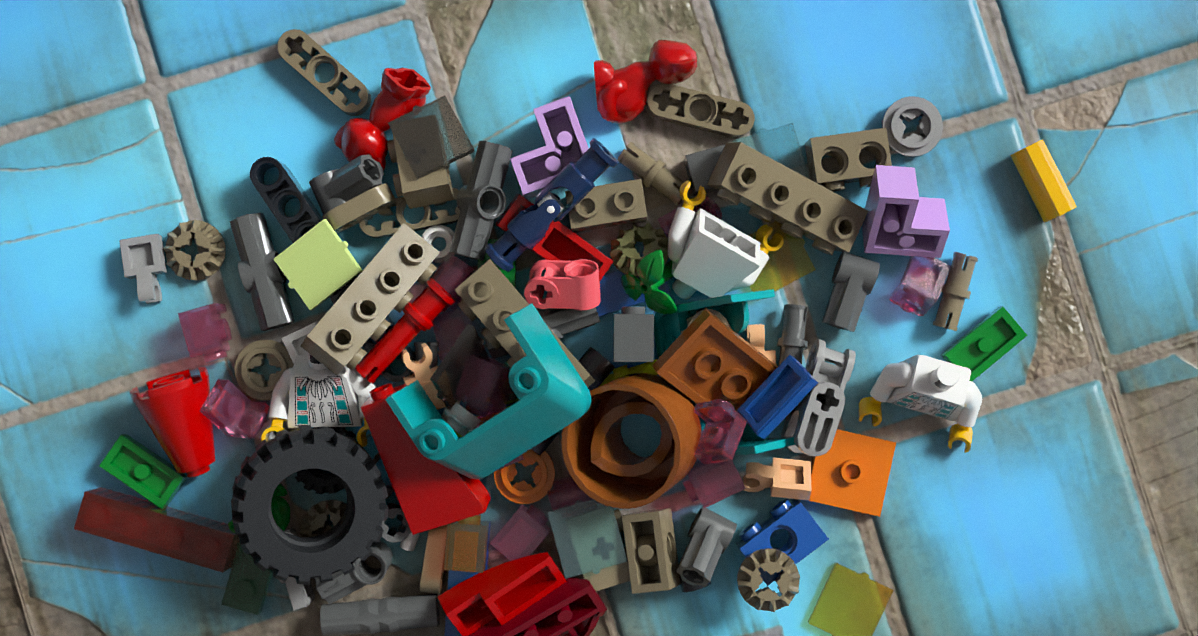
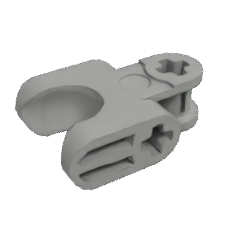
M815 340L809 352L805 369L818 384L786 417L781 437H793L795 445L786 447L794 453H804L808 456H821L831 449L845 405L844 389L853 371L856 358L855 351L846 349L841 353L826 348L824 340Z

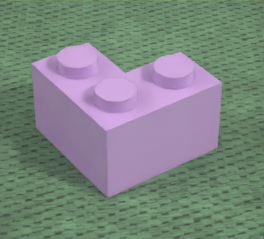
M570 96L533 109L545 146L510 158L523 196L527 200L536 197L569 162L575 163L589 149Z
M876 165L865 205L868 213L862 224L865 253L941 258L950 232L945 199L919 197L915 168Z

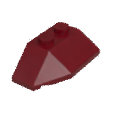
M565 577L567 582L504 625H501L494 618L469 636H590L597 625L599 617L604 615L607 608L589 580Z

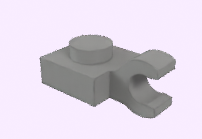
M151 234L119 240L124 277L128 279L136 278L139 302L146 301V304L161 302L162 292L156 274L167 273L162 236Z

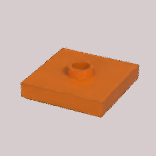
M837 429L831 449L821 456H813L811 464L812 491L809 501L880 517L896 442Z

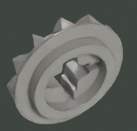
M915 96L904 97L894 102L887 109L881 122L882 128H887L891 151L898 152L905 157L922 156L931 151L938 144L943 131V122L938 109L928 100ZM920 115L921 119L917 125L920 135L912 133L903 139V131L906 128L905 124L902 123L903 119L910 122Z

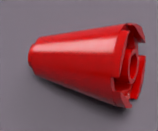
M198 367L200 375L191 376L189 369L182 370L146 382L148 387L146 391L139 393L138 387L130 391L133 402L177 472L187 473L188 477H196L210 471L209 465L216 460L209 374L205 367Z

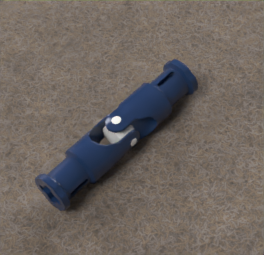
M593 138L589 142L591 147L575 163L569 162L537 195L535 204L522 210L507 225L508 230L494 244L489 243L485 247L486 253L496 265L510 272L514 268L513 262L527 248L533 249L545 237L550 223L563 219L595 187V180L607 168H614L618 164L617 159L602 143ZM564 187L570 190L573 195L571 201L564 207L560 198L556 194L550 193L552 189Z

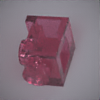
M213 303L178 313L190 358H204L205 363H210L228 357L226 351L230 350L228 341L232 339V334L225 318L221 319L220 315L227 312L225 304Z

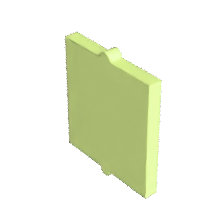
M327 219L320 221L274 258V261L289 280V288L296 290L309 310L315 309L363 271L347 249L348 243L339 238Z

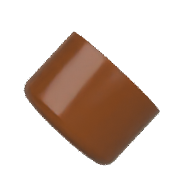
M647 373L624 375L591 390V405L588 411L578 420L563 428L562 431L563 458L574 482L595 501L620 509H631L647 505L684 479L698 458L702 442L700 419L690 398L664 378ZM630 414H645L653 417L660 424L662 432L660 444L651 456L640 457L631 452L626 446L621 435V423L624 417Z

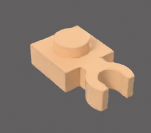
M426 343L421 344L423 357L419 361L410 360L408 351L404 349L401 352L402 361L413 372L412 375L403 377L404 384L408 386L418 380L437 410L452 405L441 367L437 366L431 369L429 367L432 363L433 355Z

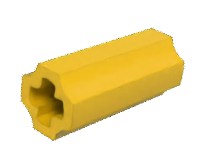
M1043 139L1010 155L1044 222L1059 217L1077 207Z

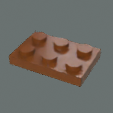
M706 308L652 365L658 375L735 433L746 423L737 412L738 408L778 367Z

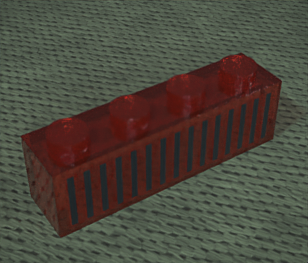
M102 487L84 492L74 526L75 530L222 573L235 566L241 547L238 535L233 533L226 523L168 506L161 509L150 501Z

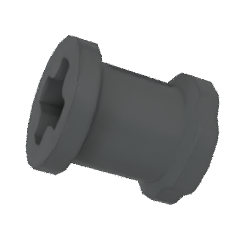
M389 503L387 505L389 508L388 517L394 519L397 515V519L401 524L398 528L392 526L388 531L389 527L384 523L385 521H382L381 527L384 530L382 537L389 542H401L409 536L411 530L401 506Z

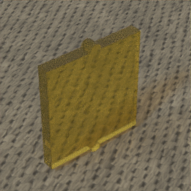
M777 221L769 224L773 231L768 236L767 242L773 238L775 233H779L784 240L783 246L779 250L768 252L769 260L756 281L749 286L752 292L772 289L777 291L816 270L803 247L805 240L795 238L781 231L780 229L783 224ZM757 231L748 236L756 240Z
M836 562L808 623L832 634V636H872L894 590L870 579L866 572L860 574Z

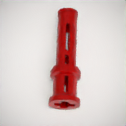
M432 278L426 281L427 287L412 303L409 302L404 306L402 310L404 315L355 367L356 371L363 378L368 377L367 381L374 384L380 374L421 330H430L434 326L432 321L447 305H453L456 302Z

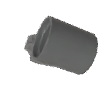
M367 154L357 157L340 169L331 170L316 176L309 181V184L324 215L350 199L381 185L384 172L380 163Z
M848 252L840 254L832 276L834 286L822 319L823 323L842 330L855 332L866 295L871 293L877 280L880 263Z
M704 506L700 508L688 531L687 536L690 537V540L676 570L683 581L692 586H707L712 578L720 555L724 553L733 538L737 528L736 523Z
M373 541L370 546L372 550L370 556L378 558L382 565L381 568H371L365 561L358 558L353 563L355 570L345 576L342 570L331 574L333 581L321 583L319 577L314 578L316 588L322 599L331 604L366 585L380 582L392 563L393 554L390 547L382 541Z

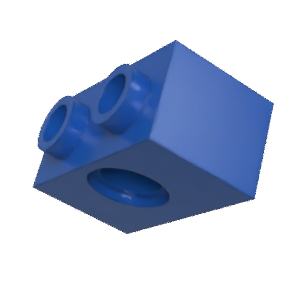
M784 499L769 511L772 516L761 525L756 521L746 527L739 534L741 540L736 545L745 557L760 549H777L787 554L796 565L829 540V538L799 500L794 499L790 502L788 499ZM777 529H785L789 535L787 543L780 548L772 547L770 544L771 534ZM761 567L758 568L761 573L760 576L767 586L775 581L780 573L775 572L770 575Z

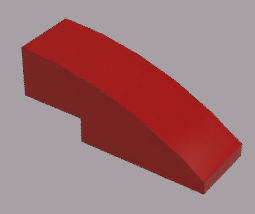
M516 194L495 225L506 232L508 230L507 225L522 210L534 204L522 195ZM552 221L545 237L533 249H530L542 259L574 261L587 259L594 261L598 264L599 281L614 262L559 221Z
M544 552L508 561L480 572L447 590L437 598L445 614L462 636H469L494 618L501 625H504L567 581L549 553Z

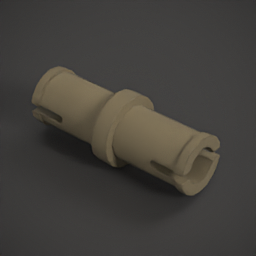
M630 142L626 146L627 150L624 149L617 161L642 178V184L647 188L654 187L678 206L682 202L679 191L684 181L666 169V163L661 159L658 162L635 146L633 142Z
M954 252L946 284H941L940 292H943L933 325L957 331L965 299H969L971 295L968 288L978 258Z

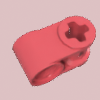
M544 259L537 261L531 267L530 280L525 286L524 296L529 304L533 303L535 308L582 311L593 309L600 304L599 268L596 262L587 259L574 261ZM545 269V275L541 276L542 271ZM544 291H547L546 298L542 299Z

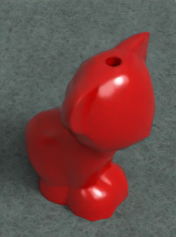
M658 40L650 50L648 61L634 62L624 68L614 70L609 62L595 60L594 76L597 110L602 118L616 124L627 123L635 119L643 111L648 88L655 80L663 84H677L689 79L694 74L697 68L696 51L687 43Z
M403 67L384 69L381 82L382 91L373 102L369 119H350L335 135V145L342 150L346 160L351 162L361 155L369 154L375 161L380 163L384 171L386 165L385 157L388 153V139L385 132L392 128L391 125L413 120L422 113L426 104V95L431 89L429 83L413 69Z

